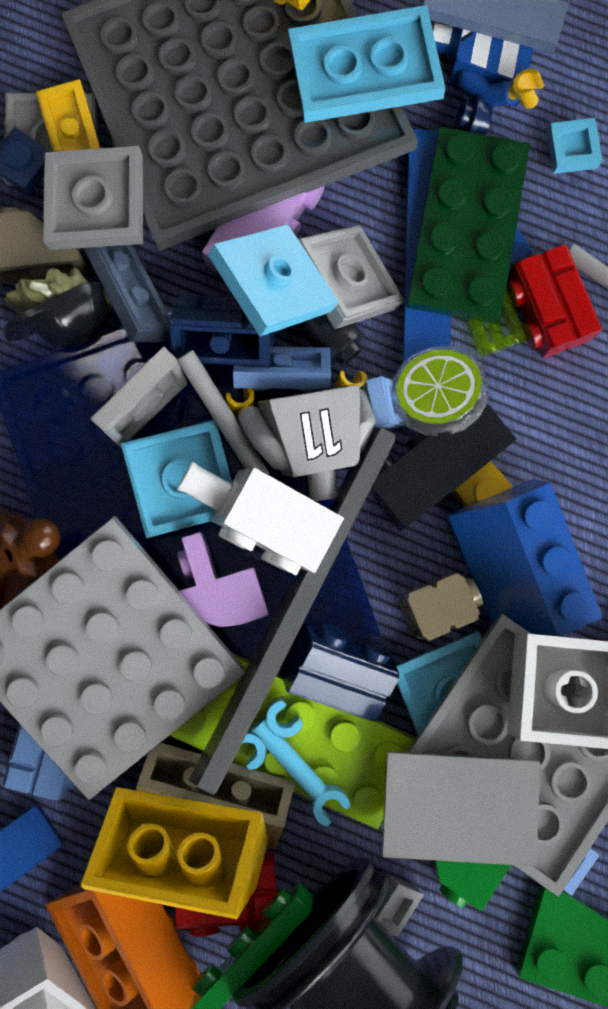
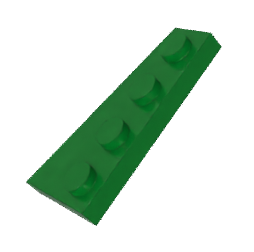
M540 884L515 970L518 977L608 1007V919L565 891H562L558 897Z

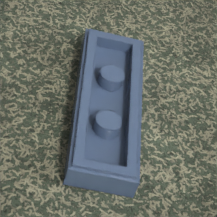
M424 0L423 6L427 5L430 20L554 54L569 2L561 0Z
M133 246L84 248L130 341L171 342L170 316Z

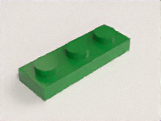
M300 882L289 893L282 888L272 897L262 911L266 918L254 930L246 926L233 939L227 948L230 956L219 968L212 963L200 974L191 987L195 995L189 1009H221L312 912L314 896Z

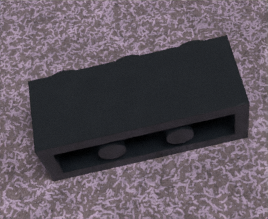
M480 395L472 409L460 418L446 422L434 432L427 426L406 443L410 451L398 461L392 455L388 456L369 493L397 528L402 531L517 439Z

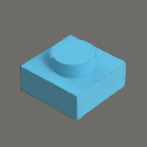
M596 118L550 123L546 133L553 174L597 169L603 160Z

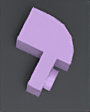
M199 532L182 538L185 550L177 552L180 566L185 579L194 578L196 586L181 590L180 592L206 623L218 627L246 624L270 615L254 567L218 579L205 535Z

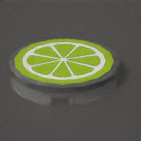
M434 346L418 351L403 362L394 376L392 396L398 416L410 429L431 436H438L437 432L444 433L447 431L453 434L463 431L479 418L487 404L488 382L482 364L470 352L454 346Z

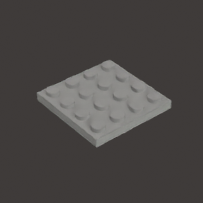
M116 516L112 517L0 609V702L88 800L245 674V667Z
M499 614L407 752L524 758L540 761L537 866H514L559 897L608 822V749L520 741L507 734L515 633H531L505 615ZM568 682V684L562 685L561 695L575 694V684Z

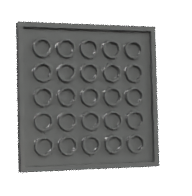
M94 0L61 13L115 146H139L143 154V214L158 251L217 229L222 224L303 192L308 193L412 152L417 148L418 139L402 106L304 122L288 29L358 17L350 0H311L302 11L287 2L281 5L273 0Z

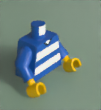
M435 23L433 34L437 52L455 56L450 81L454 85L459 86L470 98L475 94L484 97L485 103L493 107L505 105L517 107L519 101L527 109L534 108L537 105L539 99L533 89H542L545 85L540 73L536 69H529L533 48L458 27Z

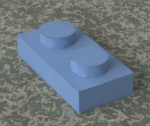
M273 347L269 367L234 365V388H252L254 391H265L268 389H296L302 392H311L317 389L330 390V348Z

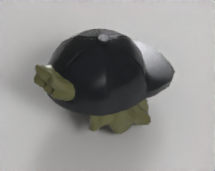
M73 268L69 276L61 273L58 269H49L45 279H20L15 284L16 289L6 293L4 302L19 315L6 324L3 332L6 340L11 342L37 333L52 346L67 348L78 343L84 345L90 341L92 335L100 330L107 318L108 310H113L114 307L101 282L88 283L77 268Z

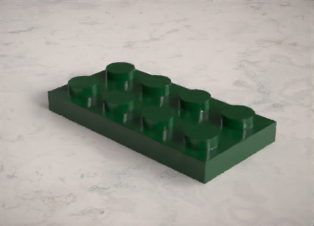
M440 127L437 135L407 308L491 324H498L501 320L530 143Z

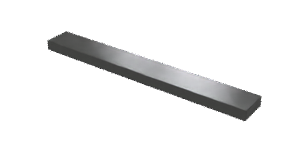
M383 427L371 434L365 451L360 454L358 465L349 468L338 490L339 496L333 499L329 510L342 516L344 520L317 571L313 573L300 569L298 574L294 575L245 670V674L238 683L188 780L213 795L217 793L396 440V435Z

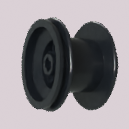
M362 858L335 875L313 895L312 912L232 996V999L239 1007L247 1006L246 1009H457L459 995L456 987L462 974L463 956L459 949L450 946L438 948L415 961L375 917L389 891L391 884L390 874L384 871L373 873V863L368 858Z

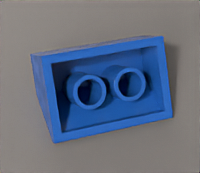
M530 479L446 515L469 574L481 594L482 606L490 626L499 614H503L531 634L560 637L603 618L551 482Z

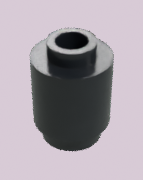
M326 314L299 323L302 326L301 333L313 347L330 348L331 365L339 362L341 366H345L363 350L359 342L363 339L364 334L355 323L334 329Z

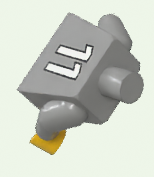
M341 370L333 389L258 401L259 408L254 407L255 394L252 388H243V398L245 400L243 403L235 402L231 398V394L229 392L226 393L225 402L238 420L253 447L273 469L280 470L283 475L291 477L306 475L310 499L313 501L328 500L339 496L335 469L358 465L360 454L365 451L376 424L368 395L362 389L367 380V375L363 371H357L353 378V383L346 379L345 372Z

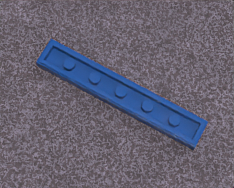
M413 129L418 139L417 148L408 153L402 371L409 362L420 354L433 350H450L451 316L407 308L439 130Z

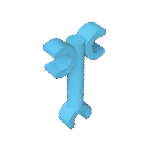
M282 696L276 697L269 703L266 709V717H262L251 729L249 728L242 744L246 742L252 743L257 748L255 753L246 760V766L249 770L258 768L266 757L267 748L310 796L315 819L327 827L331 821L328 813L322 808L323 804L327 800L334 799L347 809L350 807L347 794L342 787L335 784L326 785L285 740L284 737L294 736L301 730L303 721L297 715L288 723L278 722L275 718L276 714L286 706V701Z

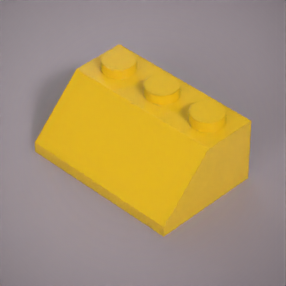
M116 787L81 886L86 890L238 919L257 887L268 844L263 813Z

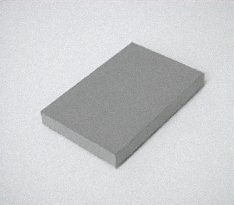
M386 750L382 857L537 866L540 761L524 758Z

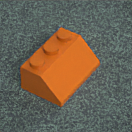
M81 884L45 904L97 1009H189L195 995L191 987L199 977V969L193 958L187 954L176 932L175 921L162 904L86 890L82 888Z

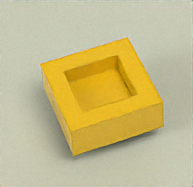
M490 461L456 488L453 493L464 507H467L512 488V485Z

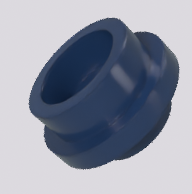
M477 94L469 102L463 101L456 114L455 129L485 135L492 119L493 106L485 103L484 97Z

